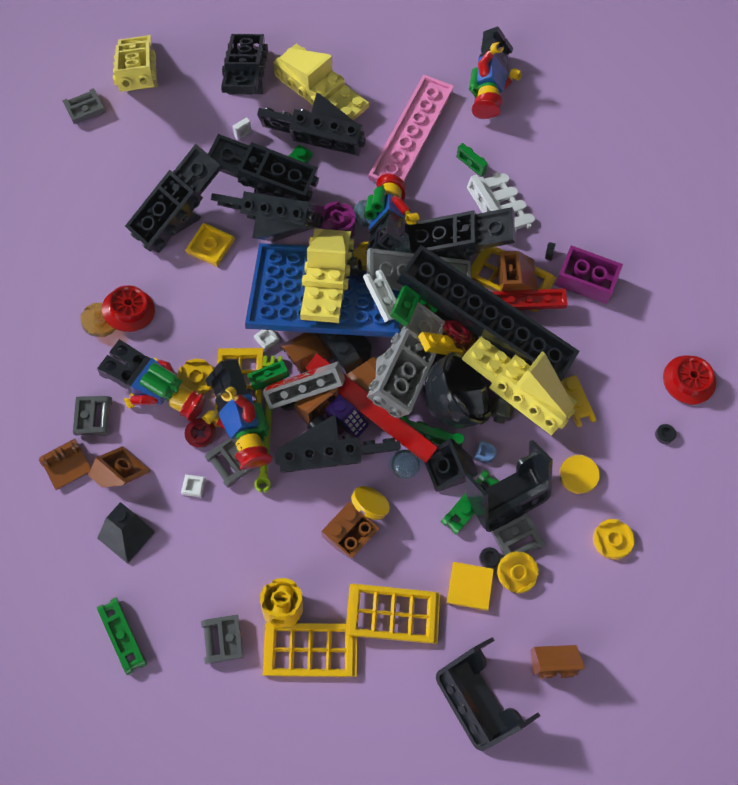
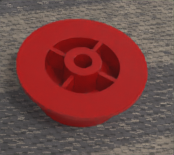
M131 285L116 288L106 296L102 303V315L106 323L122 332H135L145 328L151 323L155 314V306L150 296L140 288Z
M679 356L672 359L664 369V386L668 393L679 402L690 405L701 404L707 401L715 392L716 376L711 365L700 357Z

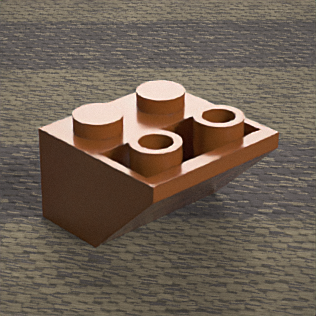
M500 251L497 261L500 291L538 290L534 259L520 251Z
M348 502L321 532L322 537L337 551L353 559L380 528L364 516L361 511L359 512L352 503Z
M577 645L541 646L530 649L533 676L539 675L540 679H552L557 674H561V678H573L579 675L578 672L585 669Z

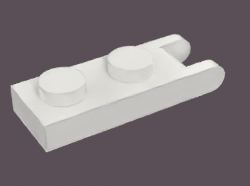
M377 270V279L372 280L370 274H365L363 276L364 281L384 322L393 320L390 313L396 298L383 271Z

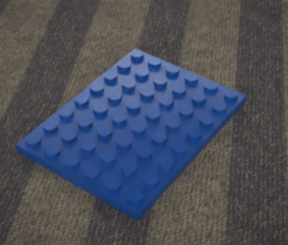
M259 243L245 329L393 337L396 333L399 334V322L395 319L384 322L368 287H366L363 278L367 274L365 270H362L361 275L353 276L350 269V276L346 277L349 279L348 290L344 291L339 323L300 320L305 286H302L303 275H306L305 262H307V248L309 246ZM392 290L397 300L400 291Z

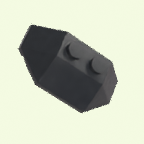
M315 333L331 354L332 359L335 362L339 361L344 374H348L370 359L372 346L365 336Z

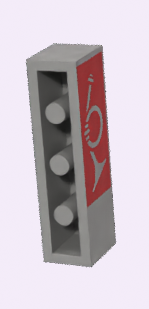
M338 361L268 385L264 389L263 394L269 408L273 409L343 386L345 376Z

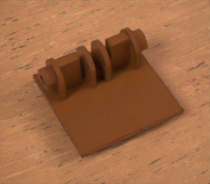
M76 439L70 440L39 457V462L44 466L55 490L84 476L91 469Z

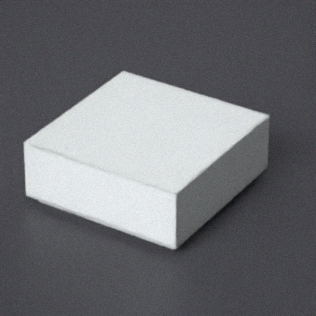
M247 117L233 125L234 136L237 140L252 132L251 123Z
M261 330L254 335V339L264 351L280 342V338L273 330Z
M185 474L181 494L202 498L206 478Z

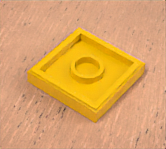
M203 222L185 251L200 260L218 267L233 244L235 237Z
M453 562L446 603L488 611L494 569Z

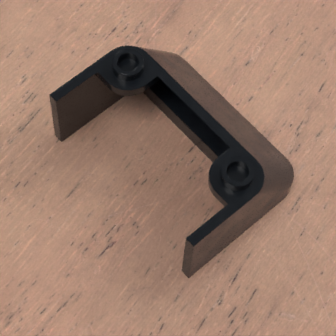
M534 440L529 441V455L518 460L516 473L485 489V486L482 483H477L469 473L465 475L466 496L481 526L487 532H492L538 507L551 496L553 459Z
M493 637L471 648L440 669L436 674L437 684L471 743L480 751H484L508 738L540 717L539 712L523 720L519 712L513 708H507L502 711L481 676L480 672L487 665L482 649L495 641Z

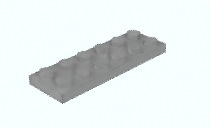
M369 248L367 250V274H370L372 280L377 279L376 271L382 270L391 290L401 291L403 286L397 283V280L414 254ZM440 257L455 268H460L464 274L471 278V261Z

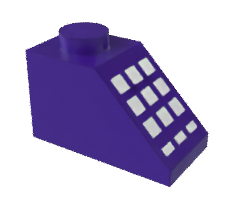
M338 395L326 408L327 417L336 416L337 424L344 428L348 434L354 435L355 438H358L369 426L358 410L341 395Z

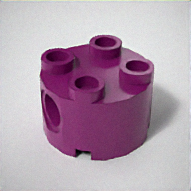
M338 201L325 205L324 222L320 229L351 231L352 238L355 235V212L349 204H340Z

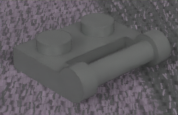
M94 88L90 89V92L72 99L62 100L73 124L105 113V109Z
M76 397L73 434L75 436H109L110 428H108L112 397ZM97 404H102L100 427H95Z
M228 438L205 455L206 460L212 463L223 478V483L227 488L255 469H239L241 465L234 457L238 452L236 438ZM219 454L224 456L235 473L230 475L217 458Z
M528 513L492 531V535L504 556L511 553L510 546L529 536H532L534 541L515 551L527 554L537 548L545 547V543Z
M238 614L201 621V628H204L206 657H204L206 665L243 658ZM213 626H218L219 655H215Z

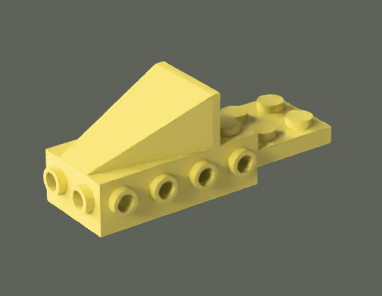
M151 35L119 39L118 45L115 48V61L113 62V82L115 86H118L119 92L158 87L155 50H152Z
M296 43L273 62L275 77L311 105L314 104L316 93H320L352 120H355L369 108V102L345 85V79L332 70V56L330 54L307 51Z
M314 229V235L310 236L309 247L307 248L306 275H303L302 286H305L300 320L339 323L344 291L348 290L349 279L346 277L350 276V265H348L352 257L350 250L354 249V239H351V231Z
M481 336L462 357L463 361L492 382L489 387L491 390L551 436L558 428L562 430L569 421L568 419L576 411L573 407L577 401L566 393L543 351L530 366L517 355H514L512 359L509 358L504 352L497 349Z

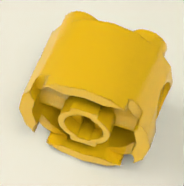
M276 578L272 580V583L266 584L260 593V605L265 622L278 628L293 627L297 624L303 613V597L301 589L293 580Z

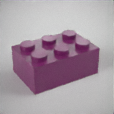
M571 245L555 286L607 304L623 264Z

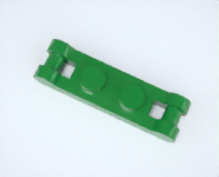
M406 415L401 417L435 444L441 445L445 441L453 439L462 447L464 436L461 433L452 435L442 428H432L424 422L408 420Z
M484 470L476 482L483 483L485 481L488 485L492 486L499 482L497 478L493 479L489 475L490 473ZM466 493L441 520V523L444 526L448 525L455 535L461 531L475 514ZM454 516L460 520L458 523L452 519Z
M115 597L110 600V603L98 606L97 611L126 675H129L139 666L141 668L146 666L147 662L122 610V606L118 598ZM114 610L116 614L109 617L108 613ZM134 653L136 659L129 662L127 657Z

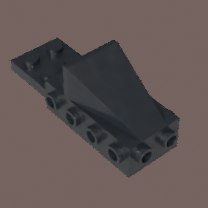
M231 34L228 50H226V58H224V66H222V93L229 95L263 94L262 77H264L265 61H267L268 44H265L264 34Z
M316 93L311 113L302 108L300 110L294 109L293 115L285 111H281V113L275 112L268 107L258 109L257 115L262 127L291 133L293 141L359 156L361 147L364 148L366 137L362 124L356 123L320 93Z
M218 134L208 152L223 167L220 172L238 178V182L243 186L254 188V193L310 202L313 195L312 188H316L319 182V177H317L318 167L253 142L247 145Z
M195 143L173 172L169 170L127 222L125 227L131 232L130 235L136 240H140L143 243L142 246L151 252L153 250L159 253L166 247L171 237L201 219V216L194 209L200 205V201L203 199L201 194L223 167Z
M244 191L243 198L215 193L211 195V200L218 202V206L241 210L240 213L247 214L248 219L255 220L252 236L255 239L274 242L314 228H321L324 222L325 207L310 202Z
M513 207L479 214L472 210L416 221V224H405L404 253L415 254L420 245H422L439 257L470 261V256L481 253V249L515 243Z
M331 416L288 443L278 447V452H275L276 464L280 465V472L282 473L359 464L362 462L361 455L399 451L401 444L400 441H395V438H386L382 440L383 443H375V440L363 441V445H360L359 437L355 438L354 435H344L342 440H339L336 416Z

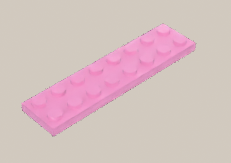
M423 74L368 175L369 180L377 182L381 175L390 173L400 177L404 182L406 181L453 92V85Z

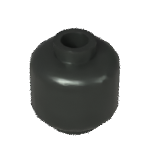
M497 394V397H493L490 402L492 407L490 416L494 418V422L504 424L505 421L512 420L515 407Z

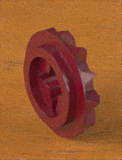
M447 320L442 326L444 332L453 341L467 344L471 339L468 330L456 321Z
M202 418L194 419L185 428V439L189 445L196 448H206L216 437V428L213 423L207 424ZM196 430H205L204 434L206 437L199 436L196 438L198 436Z

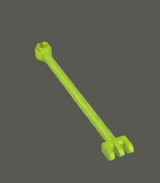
M263 355V368L275 363V356H271L270 362H268V356ZM278 356V361L283 360L282 356ZM266 401L265 417L269 430L262 443L267 448L269 454L273 409L269 408ZM268 464L260 467L259 477L255 480V488L259 493H262L261 484L267 485L263 489L264 493H267L271 488V483L268 479Z

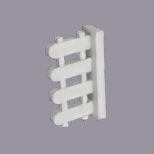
M496 172L492 177L485 179L484 177H478V175L471 176L467 189L482 213L513 207L514 214L517 213L518 217L514 218L515 233L517 229L523 227L526 229L531 228L535 217L530 213H523L526 203L523 200H515L518 190L515 187L506 186L509 181L507 174ZM496 187H500V188H501V190H498V191H495V192H492V190H491V189L496 188ZM506 200H509L510 202L505 205H500L499 203Z

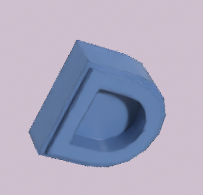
M480 440L474 460L482 463H491L496 457V448L492 444Z

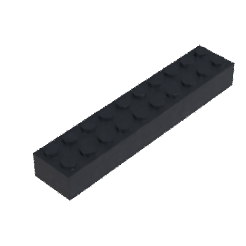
M420 245L397 280V283L403 287L407 285L418 293L421 299L454 321L462 324L479 338L482 336L511 359L514 355H517L531 366L543 351L560 382L564 379L579 353L578 349L422 245Z

